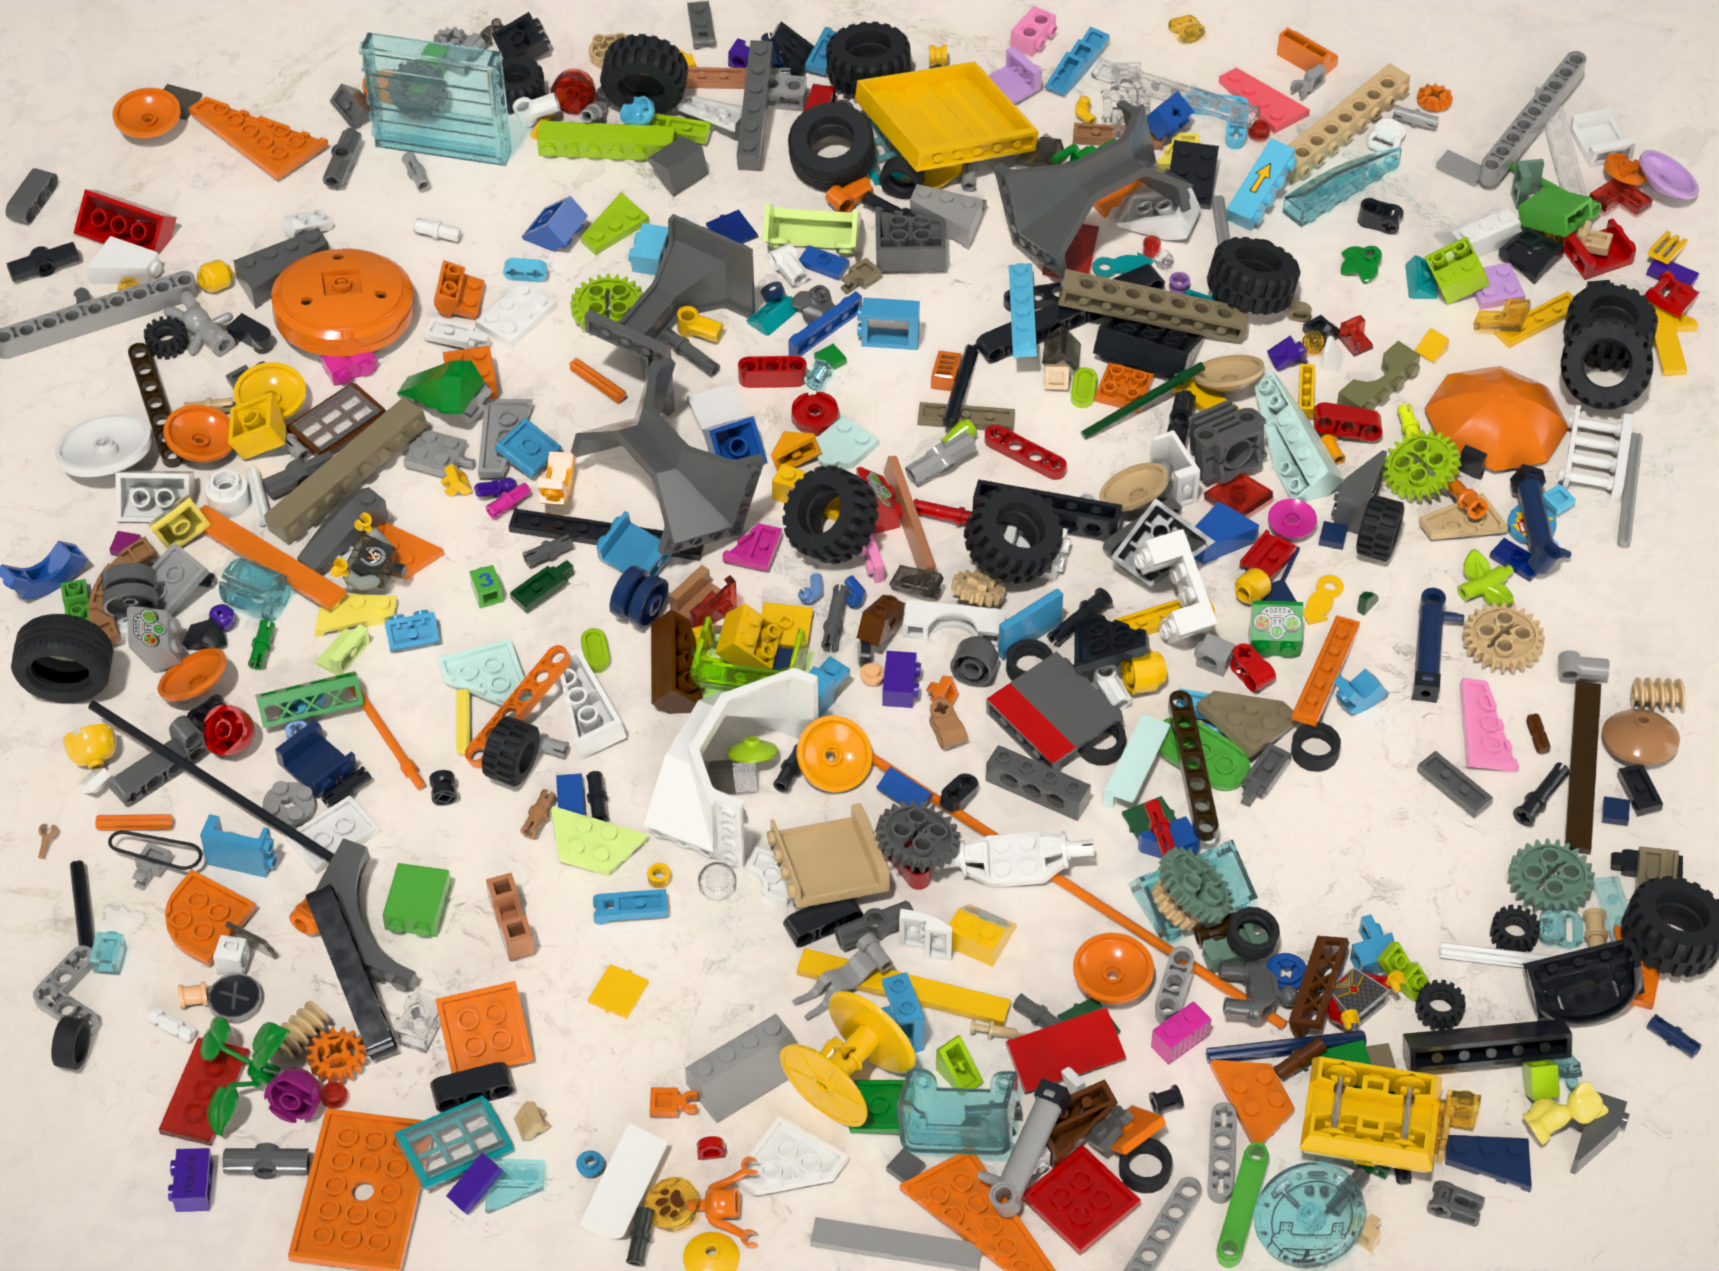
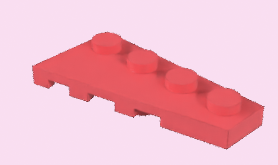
M1237 67L1219 76L1218 83L1231 95L1246 98L1249 102L1248 110L1274 134L1309 116L1310 109Z

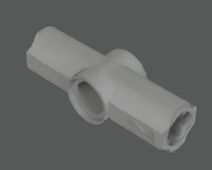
M965 431L945 444L941 442L935 445L923 457L906 466L905 470L908 478L917 486L937 473L942 474L948 471L957 461L976 451L977 447L974 439Z

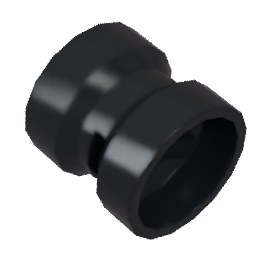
M449 770L433 772L429 777L430 787L432 788V802L440 806L454 803L457 800V791L454 787L456 784L455 774Z

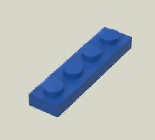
M855 291L848 297L843 298L832 309H828L821 317L810 322L799 333L793 334L788 340L789 356L804 355L856 317L858 307H862V295Z

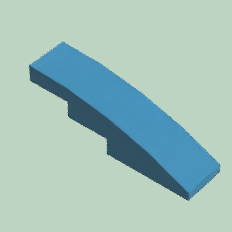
M1090 26L1083 39L1077 40L1071 52L1065 53L1046 83L1045 89L1065 97L1099 57L1109 42L1110 35Z

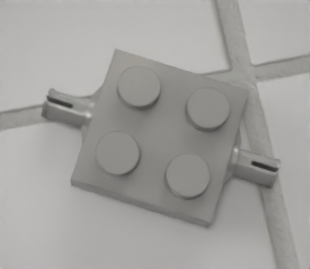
M424 429L412 443L408 442L404 448L400 449L408 452L404 458V467L440 477L447 476L445 468L450 464H454L456 467L463 466L474 469L473 467H475L476 463L475 459L463 457L468 447L467 440Z

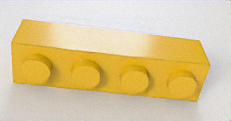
M1300 364L1298 405L1307 418L1312 419L1315 365Z

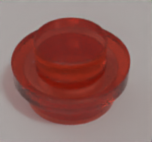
M1254 120L1248 127V135L1255 140H1264L1270 135V127L1264 120Z
M329 1082L321 1090V1102L327 1108H339L347 1101V1089L339 1082Z

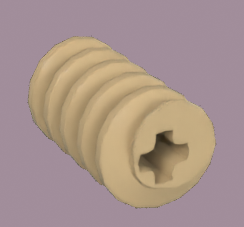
M1636 677L1630 690L1631 709L1634 708L1636 702L1639 703L1640 709H1644L1646 702L1649 703L1651 710H1654L1656 703H1659L1661 710H1664L1666 703H1669L1671 711H1674L1676 704L1679 703L1681 711H1684L1686 691L1682 679L1677 678L1673 683L1670 678H1666L1663 683L1660 678H1656L1652 682L1651 678L1646 677L1642 683L1641 678Z
M307 1001L304 1008H299L296 1015H291L288 1022L281 1024V1027L288 1029L290 1033L277 1051L290 1061H293L294 1056L291 1051L294 1050L299 1054L302 1053L300 1043L308 1047L310 1045L308 1036L318 1038L316 1029L325 1032L326 1028L323 1023H329L328 1016L314 1002Z

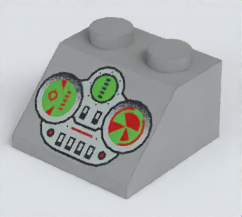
M136 606L127 607L129 648L154 673L180 664L183 647L180 642L182 628L179 620L173 618L166 610Z

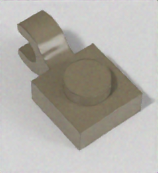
M864 258L849 267L848 274L841 278L845 285H842L840 289L849 294L855 289L857 284H861L864 287L881 277V269L868 258Z

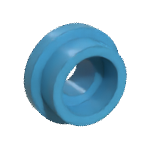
M585 1151L576 1160L577 1170L584 1177L594 1178L602 1172L604 1159L596 1151ZM588 1161H595L591 1165L586 1164Z

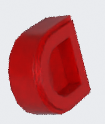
M704 1137L696 1144L698 1160L725 1157L724 1140L720 1137Z

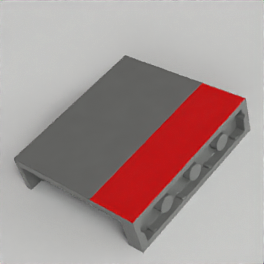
M1057 651L986 699V713L1033 760L1060 771V761L1115 723L1120 722L1123 726V715L1119 707L1113 706L1101 690H1096L1083 673L1077 674L1070 660L1066 657L1063 658Z

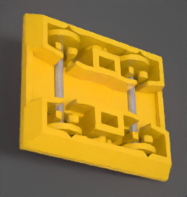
M1315 1057L1312 1059L1299 1150L1307 1154L1350 1160L1356 1164L1374 1167L1375 1165L1423 1173L1431 1172L1442 1079L1432 1074L1327 1057ZM1353 1086H1361V1089L1353 1088Z

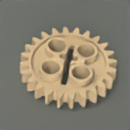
M1493 602L1492 608L1484 604L1482 611L1476 608L1474 615L1469 614L1468 620L1464 623L1462 639H1464L1463 647H1468L1467 655L1474 654V662L1482 660V668L1488 664L1491 665L1492 672L1496 667L1500 668L1501 673L1505 672V668H1509L1511 673H1514L1515 667L1524 671L1525 664L1531 667L1533 661H1538L1540 654L1543 652L1545 636H1543L1544 628H1539V620L1532 621L1533 613L1524 614L1526 608L1518 611L1516 610V604H1513L1511 608H1507L1506 602H1503L1502 607H1498Z

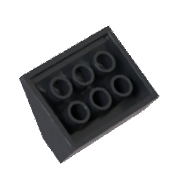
M1109 316L1098 328L1093 353L1099 355L1104 360H1117L1127 367L1136 366L1143 368L1148 373L1165 375L1170 380L1180 370H1187L1192 367L1206 336Z

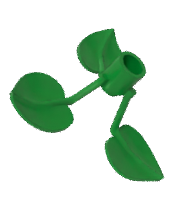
M219 1016L212 1019L210 1028L206 1030L201 1041V1057L204 1060L212 1061L221 1049L223 1052L249 1064L247 1074L252 1080L248 1082H232L226 1088L220 1086L212 1095L208 1105L207 1117L210 1127L217 1135L223 1136L224 1128L237 1106L239 1096L236 1087L253 1086L259 1088L260 1084L267 1086L270 1080L281 1071L280 1067L268 1063V1061L290 1033L288 1029L273 1022L264 1023L253 1040L252 1048L254 1053L252 1054V1061L224 1046L230 1034L228 1021Z

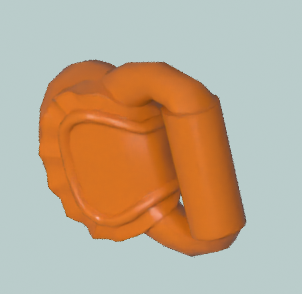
M305 898L296 905L289 916V920L300 932L306 935H314L319 930Z

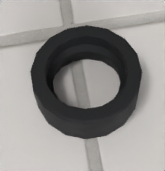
M902 156L892 157L884 164L879 176V183L887 194L898 199H911L916 185H923L925 173L924 171L916 172ZM897 172L908 176L913 181V183L900 182L896 180L891 175V173Z
M1025 639L1013 644L1007 652L1006 672L1009 679L1013 681L1027 672L1015 665L1017 659L1024 656H1035L1043 661L1053 654L1052 650L1045 643L1034 639Z
M1120 722L1115 723L1104 731L1116 738V744L1113 747L1097 749L1086 743L1077 749L1080 756L1088 763L1094 765H1109L1120 759L1126 744V732Z
M1318 722L1316 727L1304 723L1293 734L1291 744L1292 758L1301 768L1308 771L1320 772L1328 770L1335 765L1339 758L1341 739L1338 732L1332 726L1323 722ZM1311 738L1321 739L1331 747V751L1323 755H1312L1301 747V742Z
M1259 907L1239 909L1232 916L1226 932L1227 943L1231 950L1247 960H1260L1269 956L1273 952L1280 935L1279 924L1276 918L1267 910ZM1254 923L1261 926L1268 934L1267 942L1254 944L1244 940L1238 933L1239 925Z
M64 1016L60 1019L54 1032L51 1047V1058L54 1066L77 1070L82 1066L90 1045L91 1034L88 1020L72 1016Z
M1148 1138L1128 1154H1120L1119 1176L1123 1183L1133 1191L1154 1193L1161 1190L1168 1183L1171 1175V1153L1167 1146L1159 1140ZM1138 1154H1149L1160 1160L1162 1169L1157 1175L1143 1177L1131 1171L1129 1161Z

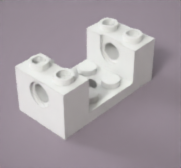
M1183 529L1147 540L1134 551V562L1136 567L1141 569L1142 575L1170 566V578L1179 590V603L1184 608L1169 613V617L1162 619L1159 625L1161 637L1164 640L1166 639L1168 645L1204 634L1217 624Z

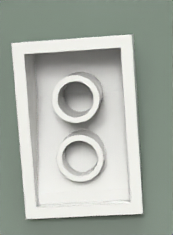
M1192 188L1187 189L1190 194L1189 202L1191 209L1184 213L1181 212L1179 205L1158 192L1131 194L1116 224L1120 228L1163 240H1182L1188 237L1201 208Z

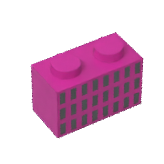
M1193 1001L1153 1029L1151 1048L1170 1065L1209 1037L1212 1019Z

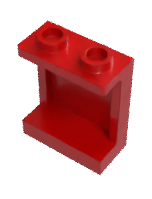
M1613 218L1608 220L1605 229L1600 230L1601 232L1613 234V240L1607 256L1589 253L1574 232L1563 239L1562 245L1565 246L1564 254L1584 280L1633 264L1636 245L1628 238L1623 228Z

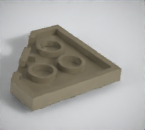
M1214 690L1199 700L1195 707L1250 758L1299 724L1298 721L1291 720L1294 710L1284 701Z

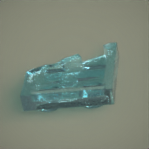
M490 1158L503 1172L486 1192L485 1212L486 1214L493 1213L543 1191L545 1160Z

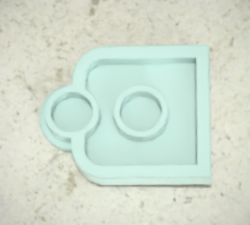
M843 415L817 438L822 454L818 455L817 458L824 467L833 465L843 469H851L879 446V439Z

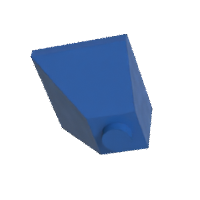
M754 416L702 429L710 453L732 460L760 453L765 459L764 463L767 462Z

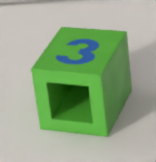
M494 565L469 571L471 587L479 608L504 602L502 586Z

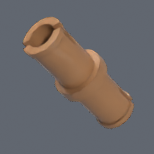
M543 789L535 805H532L528 810L529 816L520 829L523 836L526 837L530 830L528 838L533 839L536 837L541 824L548 819V811L556 800L554 792L551 791L547 798L546 795L549 790Z

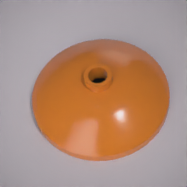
M141 88L121 97L115 104L112 115L114 124L119 131L130 137L148 139L158 137L171 130L179 121L181 108L177 98L170 92L159 88Z
M206 405L183 406L173 411L164 423L163 436L167 446L175 454L186 460L204 463L213 462L224 458L233 449L228 443L230 418L214 407Z
M207 648L181 659L180 664L169 668L160 679L157 691L161 698L171 702H182L207 694L217 684L226 669L227 657L225 653L218 648Z
M1103 933L1091 937L1079 947L1073 961V974L1080 989L1089 997L1103 1003L1122 1004L1133 1001L1146 992L1153 980L1154 963L1148 949L1135 938L1121 933Z

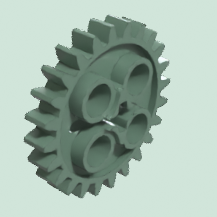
M1546 838L1544 844H1541L1538 839L1535 840L1534 846L1526 843L1524 850L1519 848L1516 856H1512L1508 869V882H1511L1510 890L1517 891L1516 899L1524 898V907L1531 903L1533 905V912L1538 908H1542L1543 915H1546L1548 910H1552L1554 916H1557L1558 910L1567 915L1569 908L1576 912L1579 905L1584 906L1586 899H1590L1595 884L1593 881L1595 872H1591L1592 863H1585L1587 856H1578L1579 848L1572 851L1569 850L1570 843L1565 844L1564 847L1560 846L1559 839L1555 841V844H1551L1548 838Z
M1183 846L1179 849L1174 847L1159 861L1161 866L1158 868V871L1162 873L1159 878L1165 881L1162 886L1170 890L1168 896L1175 897L1176 905L1181 904L1183 906V912L1187 910L1191 912L1192 918L1198 915L1201 922L1207 920L1209 924L1213 921L1218 923L1233 909L1231 904L1234 902V899L1230 897L1233 892L1226 888L1229 883L1222 880L1224 876L1222 873L1216 872L1217 866L1209 865V859L1203 860L1199 852L1194 855L1191 848L1186 851Z

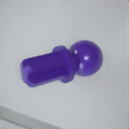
M510 477L503 478L501 481L494 478L491 482L477 483L474 485V490L477 497L493 496L494 498H499L503 492L508 493L518 485Z

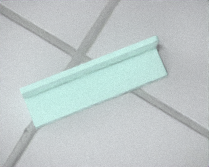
M1142 714L1104 790L1103 806L1113 809L1118 798L1131 803L1134 802L1170 729L1169 723Z

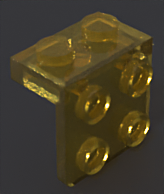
M1448 1089L1446 1099H1440L1434 1148L1436 1163L1442 1162L1449 1128L1473 1132L1480 1107L1481 1095L1467 1090L1455 1091Z

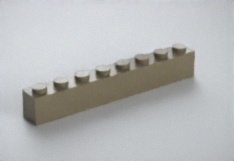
M404 397L265 513L263 516L268 530L288 545L298 538L307 528L317 522L320 517L333 508L348 493L352 492L361 482L370 477L375 470L386 463L395 453L404 448L409 441L428 426L423 409Z

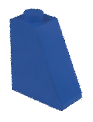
M1219 501L1195 526L1214 540L1215 543L1195 556L1194 559L1205 564L1254 544L1258 538L1259 524Z

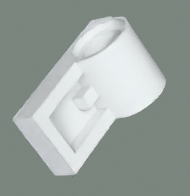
M321 209L283 216L281 229L289 238H292L318 227L321 232L332 230L333 221Z

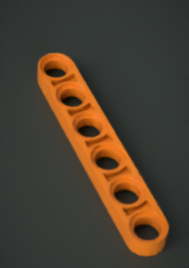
M555 645L544 654L465 750V758L472 767H482V757L473 760L472 756L478 750L484 751L487 739L496 724L511 711L516 712L514 718L524 721L571 663V656L564 646ZM563 653L564 658L560 662L554 663L553 658L557 654ZM541 673H548L546 680L537 682V677ZM532 692L529 700L521 701L524 693Z

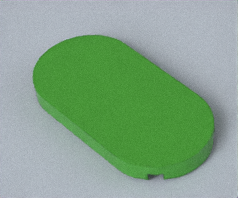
M1169 717L1164 722L1170 724V729L1158 752L1164 759L1180 768ZM1179 720L1177 722L1182 727H1189L1191 725L1187 720ZM1197 720L1211 788L1219 791L1238 789L1243 785L1244 778L1250 770L1248 755L1231 740ZM1185 740L1182 742V745L1192 748L1195 746V743ZM1188 761L1186 763L1188 767L1193 769L1200 767L1195 761Z

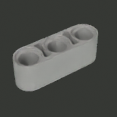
M1186 946L1175 947L1170 953L1155 1000V1017L1159 1024H1162L1183 1008L1194 972V954ZM1179 960H1185L1188 963L1185 965H1179L1176 962ZM1175 983L1179 984L1180 987L1177 989H1172L1169 987V985ZM1165 1007H1170L1173 1009V1011L1167 1013L1163 1012L1161 1009Z

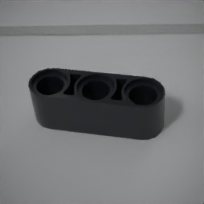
M850 898L808 906L796 911L785 918L783 926L796 947H804L834 934V928L859 919L864 914L856 900Z
M495 1062L440 1076L430 1083L435 1107L439 1112H445L482 1095L489 1102L507 1097L514 1091L508 1066L504 1062Z

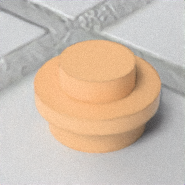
M867 663L860 669V678L867 686L875 687L884 680L885 670L878 663Z

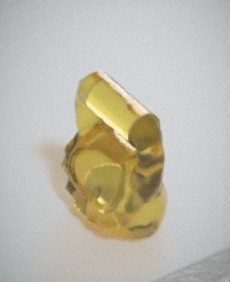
M1189 14L1170 19L1168 22L1169 30L1176 34L1179 42L1184 44L1200 40L1206 32L1205 27L1200 21Z

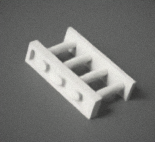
M1576 405L1574 414H1569L1567 428H1571L1566 465L1565 468L1561 467L1558 481L1563 482L1562 486L1566 490L1569 481L1607 487V490L1611 491L1610 501L1620 502L1624 488L1634 415L1624 413L1622 423L1617 422V424L1579 418L1581 406ZM1577 428L1614 433L1615 436L1619 437V440L1611 442L1577 436ZM1575 445L1612 451V454H1616V458L1609 460L1575 454L1574 448ZM1572 463L1610 469L1614 476L1606 478L1572 472Z

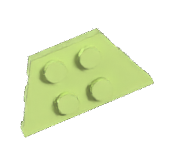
M552 806L551 808L558 860L566 864L610 876L620 863L628 860L632 856V852L641 844L644 845L648 840V834L558 807Z

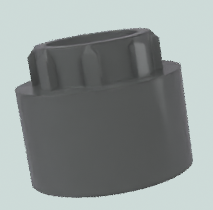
M982 636L969 637L958 644L950 664V669L953 676L961 683L972 687L984 686L992 678L999 655L993 643Z

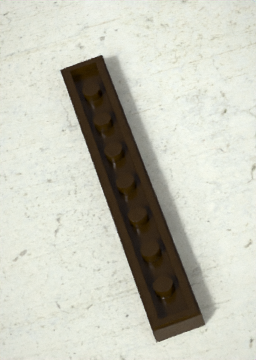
M1576 680L1564 846L1570 843L1569 850L1572 851L1579 848L1578 853L1590 855L1592 849L1602 684Z

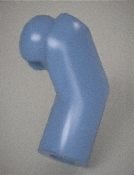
M812 574L810 576L811 587H804L805 591L799 590L798 597L802 603L811 604L823 595L821 574Z

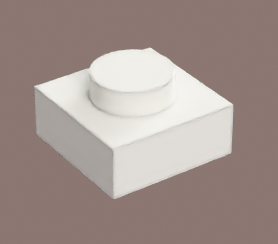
M105 768L94 769L76 786L82 793L93 792L95 794L105 787L106 783L104 781L111 775Z

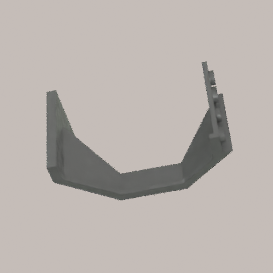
M1125 100L1116 103L1117 108L1122 110L1126 129L1119 139L1074 162L1023 169H1010L1003 163L993 166L1012 244L1059 277H1062L1065 269H1067L1065 253L1093 205L1113 192L1139 180L1179 205L1181 212L1184 213L1191 209L1189 202L1190 194L1187 189L1194 185L1156 162L1144 103L1137 107Z
M672 214L668 219L669 242L652 284L619 321H614L589 310L584 315L585 330L591 335L640 356L644 381H646L651 362L671 357V346L662 343L659 336L664 328L670 327L672 329L677 323V312L680 308L691 306L696 308L698 314L717 309H728L746 318L751 317L755 313L752 248L713 232L706 227L697 225L686 218ZM673 375L661 413L670 416L675 411Z
M671 357L651 362L635 418L578 432L575 434L571 453L577 458L623 446L651 477L664 520V530L658 547V551L662 556L741 534L765 462L760 453L732 460L692 447L661 416V411L676 364Z

